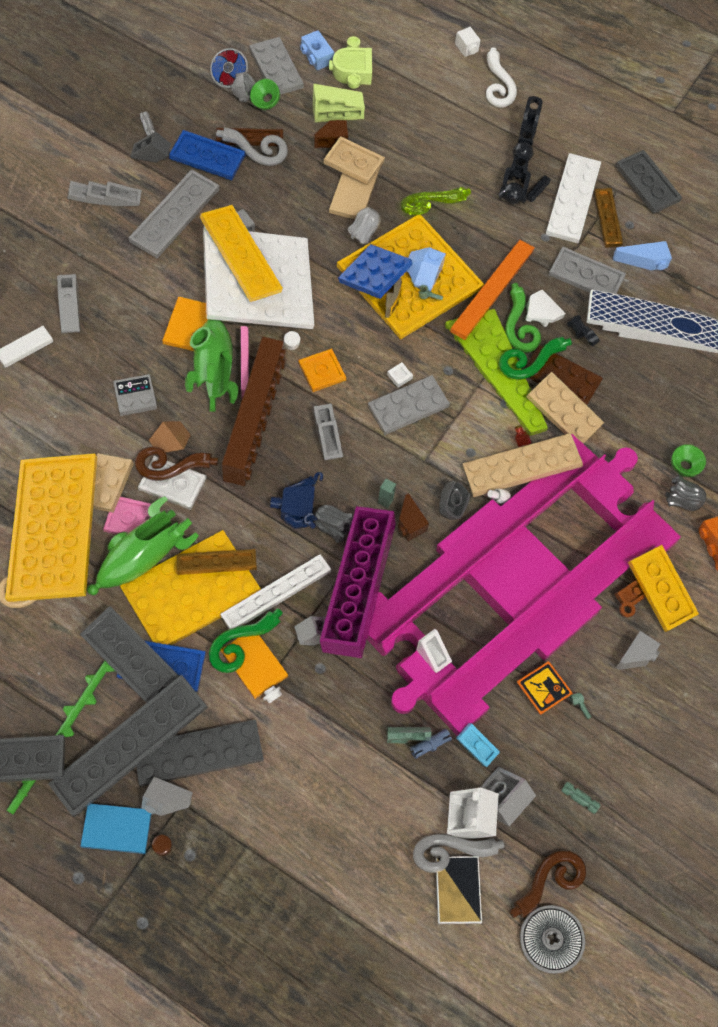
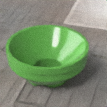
M262 79L253 85L250 98L257 108L262 110L271 109L280 99V90L273 80ZM267 94L272 95V99L269 102L264 101V97Z
M681 445L673 452L671 463L678 474L685 477H694L703 471L706 465V458L699 448L693 445ZM681 462H688L691 468L684 469L681 466Z

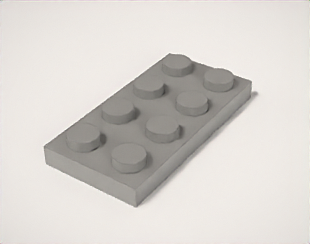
M280 37L249 45L250 52L263 78L273 80L279 87L280 95L304 88V83Z
M433 375L368 402V408L384 435L442 411L450 405Z

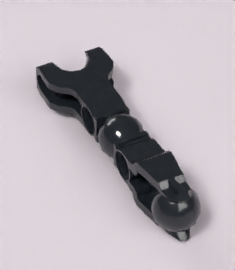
M531 96L527 100L518 143L513 148L514 160L511 167L505 170L502 187L498 195L499 199L504 198L509 204H517L520 201L524 204L526 202L531 173L528 171V163L534 155L532 145L543 103L542 99L536 96ZM536 103L538 108L532 109L530 104ZM513 177L521 179L520 181L524 184V187L522 188L518 183H509L507 185V181L512 180Z

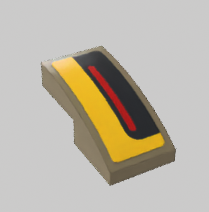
M401 278L394 284L393 293L387 292L385 318H389L398 304Z

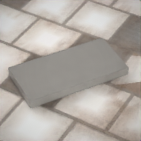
M563 246L549 271V276L589 293L591 290L617 294L626 273Z

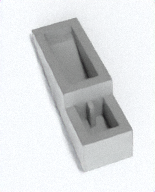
M332 403L314 406L312 411L324 461L342 458L343 453Z

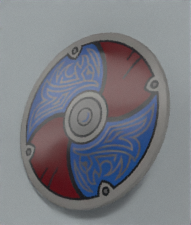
M233 48L223 49L218 52L210 65L212 79L216 84L224 88L232 87L237 73L248 72L246 57L242 52Z

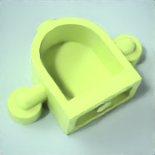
M355 36L349 37L347 47L339 49L334 54L333 60H329V70H332L336 80L348 84L350 88L356 89L360 84L371 85L372 48H360V39Z

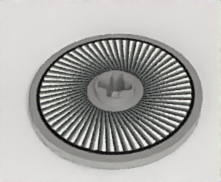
M549 905L537 908L524 920L520 931V945L524 956L531 965L542 972L558 974L570 970L579 962L585 949V935L579 920L571 912L559 906ZM555 934V939L558 941V943H553L551 945L549 944L550 939H548L547 936Z

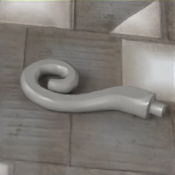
M224 127V131L217 130L216 132L217 137H223L222 141L238 145L252 160L264 166L278 165L285 160L288 154L286 142L277 135L266 136L261 142V150L266 155L273 153L272 149L268 147L269 143H275L279 146V152L276 156L267 157L259 154L246 138L234 129Z
M433 834L424 837L415 845L413 860L423 871L437 873L443 871L448 866L450 859L448 852L444 848L434 846H448L472 856L489 857L498 854V849L504 848L503 840L495 841L494 838L471 841L447 834ZM431 848V856H438L440 861H428L424 857V852Z

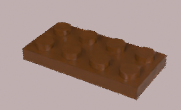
M538 346L525 368L530 367L534 363L543 346ZM558 354L551 355L545 365L529 378L540 383L552 372L586 405L589 404L603 379L601 376Z

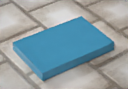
M90 804L87 806L81 848L146 854L152 814L145 809Z

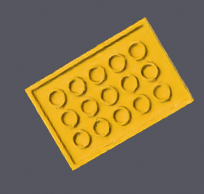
M224 530L179 554L232 551L236 549ZM177 555L151 568L137 579L120 585V589L151 641L166 645H173L220 619L221 613L261 590L249 570L178 575Z

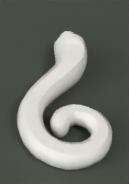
M491 48L487 53L488 66L507 86L508 96L502 99L496 98L493 92L498 91L501 96H505L506 89L503 85L495 83L487 88L486 98L491 105L504 108L514 102L517 88L511 76L501 66L499 52L496 48Z

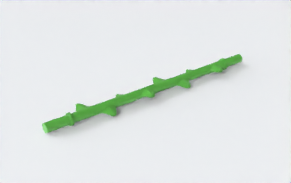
M105 660L95 675H87L85 677L88 686L76 705L64 706L63 710L67 718L56 735L73 737L74 732L71 726L83 707L96 704L97 701L93 695L94 690L106 672L115 671ZM36 780L22 781L23 786L20 790L18 789L17 795L6 810L7 812L14 815L24 798L28 796L27 793Z

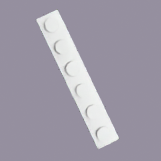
M320 554L221 613V618L229 629L243 626L329 574L331 568Z

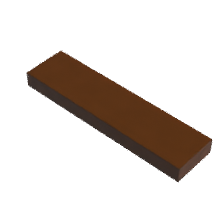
M216 128V132L217 130L224 131V128ZM231 128L240 132L251 146H260L262 140L269 135H277L283 139V129ZM216 136L217 142L226 145H236L234 143L222 141L223 137ZM275 143L268 144V146H278Z

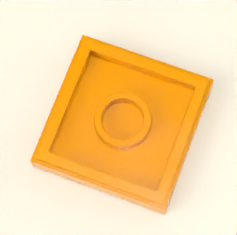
M332 348L298 360V364L312 392L346 381V376Z

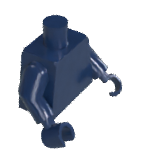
M317 472L314 477L310 476L285 487L283 498L271 497L270 508L281 509V519L292 528L310 527L314 529L316 527L313 521L318 519L312 514L315 486L313 485L316 484L319 475V480H323L322 472Z

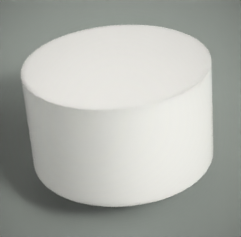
M294 331L287 332L284 336V346L289 350L297 349L300 345L299 334Z

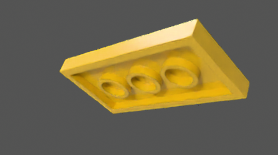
M662 545L628 562L664 632L699 614Z

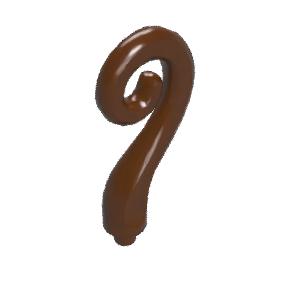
M152 446L144 448L137 454L135 467L138 473L146 479L163 481L176 477L192 468H210L211 465H218L219 458L212 457L211 453H195L168 469L151 470L145 465V460L151 455L159 457L157 461L151 463L152 468L160 469L167 463V454L164 450Z
M557 851L548 855L539 865L529 892L514 902L515 907L509 910L512 918L518 915L524 918L535 910L541 901L550 869L560 862L572 864L576 870V876L571 881L566 880L564 874L567 871V867L561 865L555 870L556 883L566 890L580 887L586 877V866L582 858L571 851Z

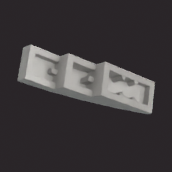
M70 181L67 199L99 205L139 206L142 190L112 182H107V185L89 181L88 185Z

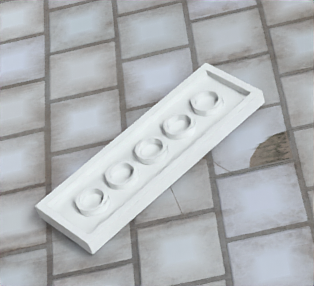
M569 153L545 235L579 243L601 161Z

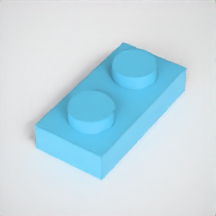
M469 723L456 737L484 767H488L500 753L472 723Z

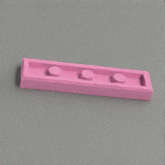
M241 326V397L243 399L249 380V339L247 326Z

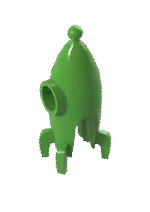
M208 319L201 328L193 333L190 339V346L194 349V371H190L187 374L185 387L187 392H192L194 383L199 387L202 383L206 382L208 397L210 398L209 411L216 412V398L221 397L227 391L230 403L234 404L238 396V386L235 382L229 381L233 359L231 336L221 320Z
M165 496L156 500L148 508L150 519L137 526L131 532L119 533L111 539L108 545L109 553L99 569L96 583L89 585L87 592L90 595H96L100 588H112L131 582L154 567L174 546L178 550L189 548L199 536L195 532L186 539L182 538L184 531L192 522L189 518H186L180 524L176 522L168 527L171 524L170 520L176 514L173 510L167 513L165 510L160 512V507L168 501Z

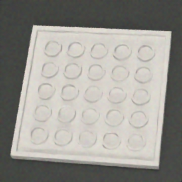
M204 226L206 319L313 329L314 314L307 238L248 231L283 287L281 293L250 302Z

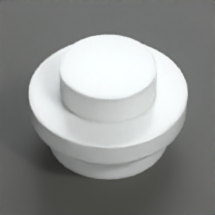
M272 686L264 692L266 695L263 698L264 701L267 700L268 703H271L281 696L280 686L278 688Z

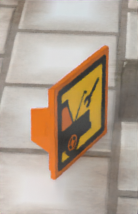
M549 661L517 681V684L540 715L573 694Z

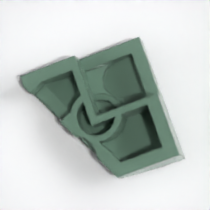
M387 727V743L407 744L409 740L430 741L431 739L430 727Z

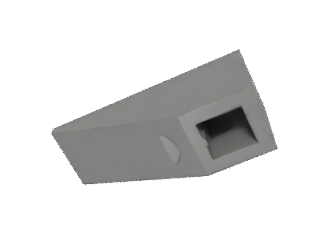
M76 274L57 275L61 333L80 332L79 286Z

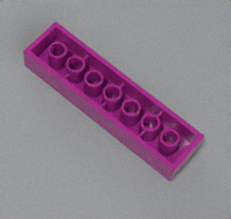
M356 506L320 637L323 653L362 658L396 526L394 511Z

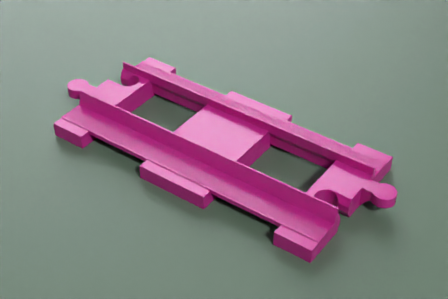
M571 434L583 462V467L533 480L501 507L492 499L437 545L436 551L441 557L389 600L381 592L378 593L367 640L382 656H386L393 650L394 645L400 641H409L417 649L419 640L425 635L413 621L463 579L508 624L503 631L458 670L452 663H449L439 672L435 673L417 650L412 655L404 658L396 665V669L409 685L399 688L393 693L391 704L396 712L408 714L414 709L416 702L423 699L454 734L458 736L469 723L475 724L488 712L490 707L482 698L529 656L536 652L545 661L600 612L602 607L594 599L630 568L629 561L660 545L667 552L679 541L681 536L653 510L654 500L644 503L637 509L636 514L631 516L622 514L617 505L625 502L634 493L633 486L621 476L624 472H629L635 467L638 457L634 450L627 447L621 448L616 452L614 459L608 463L605 460V454L598 458ZM570 489L616 531L572 571L567 569L526 528L528 524Z

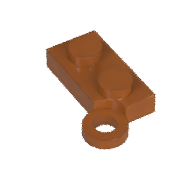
M637 579L614 594L621 604L619 611L626 618L635 614L634 605L646 597ZM626 606H628V607L630 608V612H629V613H626V612H625V607H626Z

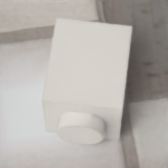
M471 27L457 32L455 45L466 57L479 51L480 38Z

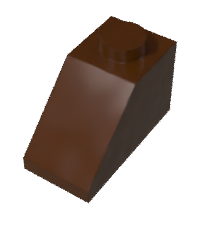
M330 120L314 134V148H332L340 136L348 140L347 120Z
M408 493L404 498L397 529L402 537L410 541L427 532L429 522Z

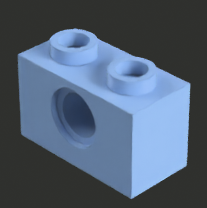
M317 30L301 37L300 49L307 56L309 63L316 70L329 66V60H333L334 51L321 33Z

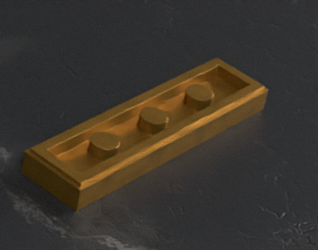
M612 188L595 189L594 195L605 248L622 247L623 240Z
M255 549L177 554L178 575L257 570Z

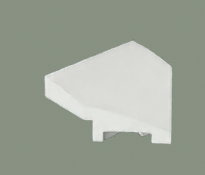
M543 290L532 294L525 305V308H527L526 321L531 322L535 320L544 327H547L549 322L553 323L562 319L566 314Z

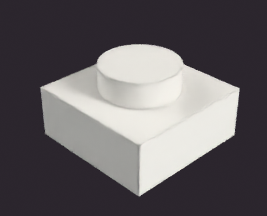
M403 363L387 371V376L398 388L413 378L412 373Z

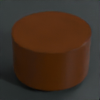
M159 835L154 838L152 848L158 856H166L172 850V842L168 836Z

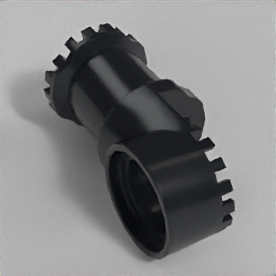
M580 315L574 316L567 323V326L571 327L575 332L577 339L585 336L592 347L600 342L595 332L581 321Z

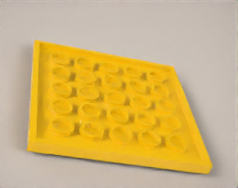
M421 214L416 215L337 262V267L343 273L370 244L407 258L412 251L428 247L446 253L443 268L431 290L432 293L443 296L442 300L432 297L421 299L418 293L421 290L414 287L407 271L400 277L401 291L399 301L389 318H385L387 292L393 293L394 285L381 299L359 291L400 340L477 293L484 286V283Z

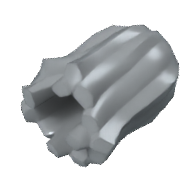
M370 207L362 209L357 214L352 225L348 227L351 238H356L360 244H368L381 222L379 213Z

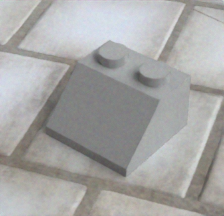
M500 767L480 787L499 794L497 820L507 826H510L536 797L525 779Z

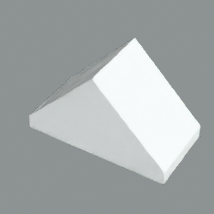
M436 629L419 640L416 650L435 673L452 662Z

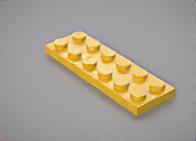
M233 205L201 213V221L250 302L282 292L283 287Z

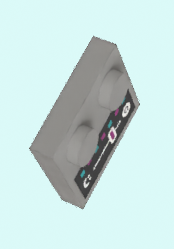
M150 374L113 381L120 416L157 409Z

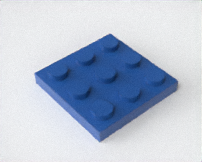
M370 244L338 279L341 284L381 299L413 264L412 260Z

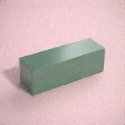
M385 479L380 487L378 504L389 508L394 500L396 483Z

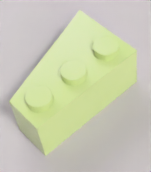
M313 84V113L315 122L364 119L365 106L362 92Z

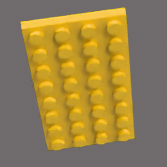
M95 453L21 460L5 599L8 602L86 596L97 456Z

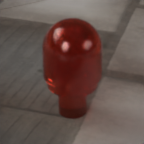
M521 425L516 426L515 431L517 434L515 435V441L518 448L532 444L527 431H523Z

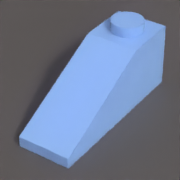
M666 241L617 247L613 256V261L648 270L668 268L672 259Z

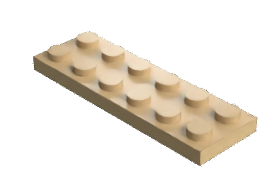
M571 433L463 463V469L473 497L487 494L489 490L505 489L583 467V462Z

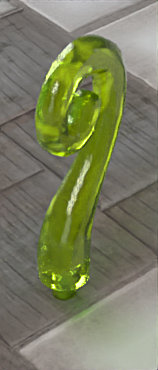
M460 187L442 192L414 193L402 200L401 209L410 215H422L430 210L431 204L428 200L458 203L466 200L467 196L471 195L470 188Z

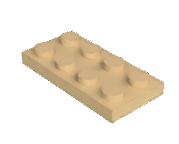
M552 372L526 396L565 435L571 433L583 444L604 423Z

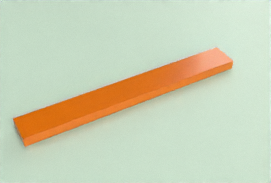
M522 240L517 242L450 329L451 333L463 340L467 339L533 253L535 247Z

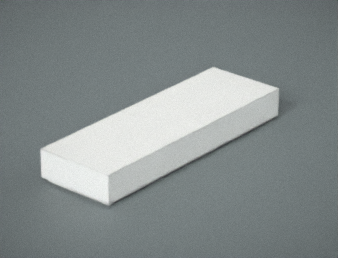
M41 326L1 348L0 361L6 368L53 342V339L45 327Z

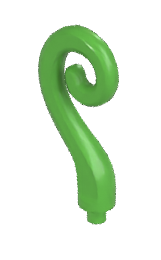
M514 283L511 285L512 290L510 291L513 307L507 318L505 333L514 349L529 353L540 345L541 334L535 326L523 325L518 330V337L522 340L525 338L526 333H530L533 335L532 342L523 343L516 337L514 329L517 320L525 308L526 296L524 289L519 287L518 283Z

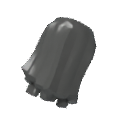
M680 474L673 478L671 483L675 485L671 486V491L665 494L668 497L666 498L668 506H678L688 511L701 509L707 497L704 489L695 483L684 480Z
M323 505L318 508L315 513V517L318 519L317 521L315 520L316 527L331 536L336 543L345 541L347 532L350 531L353 514L341 512L330 505Z

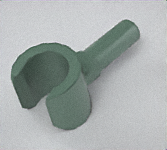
M420 286L421 291H418L421 299H427L428 297L439 300L443 299V296L429 292L428 286Z
M581 693L569 696L571 704L573 706L579 704L587 719L592 717L585 707L584 697Z

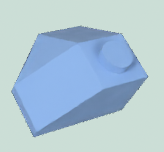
M430 247L410 253L408 258L412 260L413 265L407 272L411 277L414 287L420 288L421 285H426L429 292H431L443 268L446 253Z

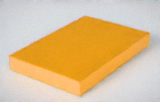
M178 297L162 340L163 344L194 351L190 346V339L193 333L208 320L206 319V303Z
M260 636L240 637L230 643L239 645L245 652L244 663L235 673L254 699L288 677L287 672ZM224 648L221 649V653L228 663L236 660L237 656L235 653L226 655L224 654Z

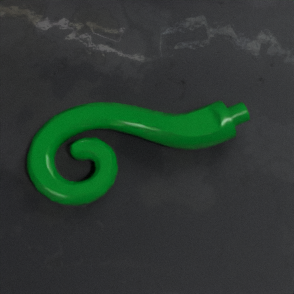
M563 337L552 339L542 348L534 363L522 370L511 368L508 365V360L512 357H517L519 361L515 366L517 369H521L527 364L526 354L519 349L507 350L500 357L499 368L505 376L511 379L522 380L530 378L545 365L551 355L565 351L566 346L572 345V341L570 338L564 339Z
M277 608L273 613L269 611L257 623L231 628L221 633L213 641L209 650V660L212 667L223 673H232L238 670L245 660V652L242 647L230 644L224 648V654H236L237 658L232 663H224L220 659L219 652L228 641L235 638L259 636L272 631L281 622L279 617L283 612Z

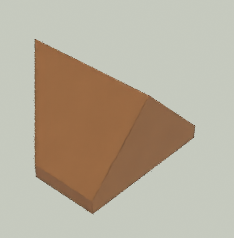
M181 421L162 422L149 439V442L152 446L159 447L166 453L183 450L191 435Z

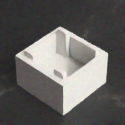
M484 788L450 792L447 834L464 839L496 836L499 794Z

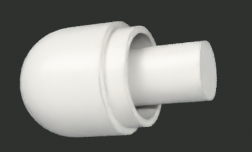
M499 488L494 491H488V497L492 498L497 504L503 505L511 499V494L507 490Z

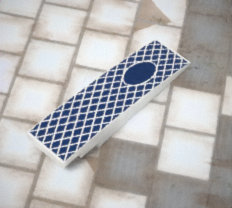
M597 290L590 291L586 323L602 325V330L619 332V337L718 353L717 319L638 298Z

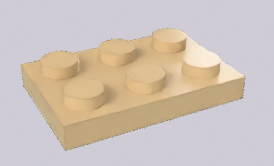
M340 136L324 158V164L368 185L384 163L385 157Z
M97 454L93 509L114 513L134 465L132 460Z

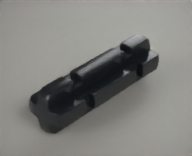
M544 175L527 193L526 199L534 202L536 197L550 184V177Z

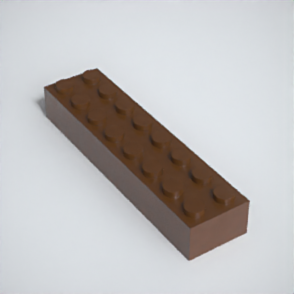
M262 336L222 462L224 482L246 486L247 480H251L253 472L251 467L252 464L256 463L258 453H256L257 447H261L263 439L261 434L262 431H266V418L271 415L272 411L271 401L276 398V385H280L282 377L280 372L281 369H285L286 365L284 341Z

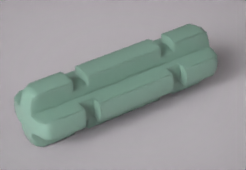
M566 782L561 790L567 796L570 795L574 801L583 807H588L587 810L594 814L601 806L599 802L595 799L591 800V797L579 788L575 789L574 785L570 782Z

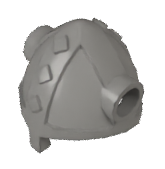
M247 72L236 74L231 91L239 98V102H247L251 99L250 92L255 81Z

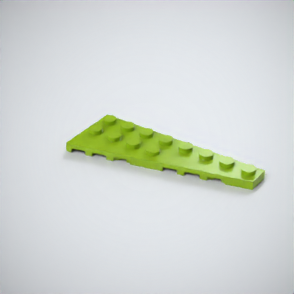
M495 309L487 311L466 340L453 334L456 342L458 341L464 348L463 351L475 362L474 365L487 382L493 385L498 396H501L507 403L508 409L514 412L519 423L529 436L547 431L548 427L541 411L526 397L531 392L527 380L508 378L499 368L500 357L505 351L512 349ZM457 319L446 321V329L450 330ZM512 357L508 360V365L515 370H522L517 369L515 366L518 362L516 357Z

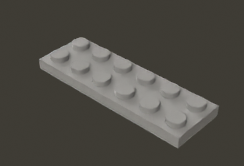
M191 169L131 234L129 242L158 259L220 190L219 185Z

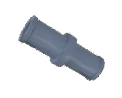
M445 728L431 736L430 741L423 740L411 746L410 751H414L411 754L417 759L429 751H436L437 747L452 740L451 736L448 737L450 735L449 731Z

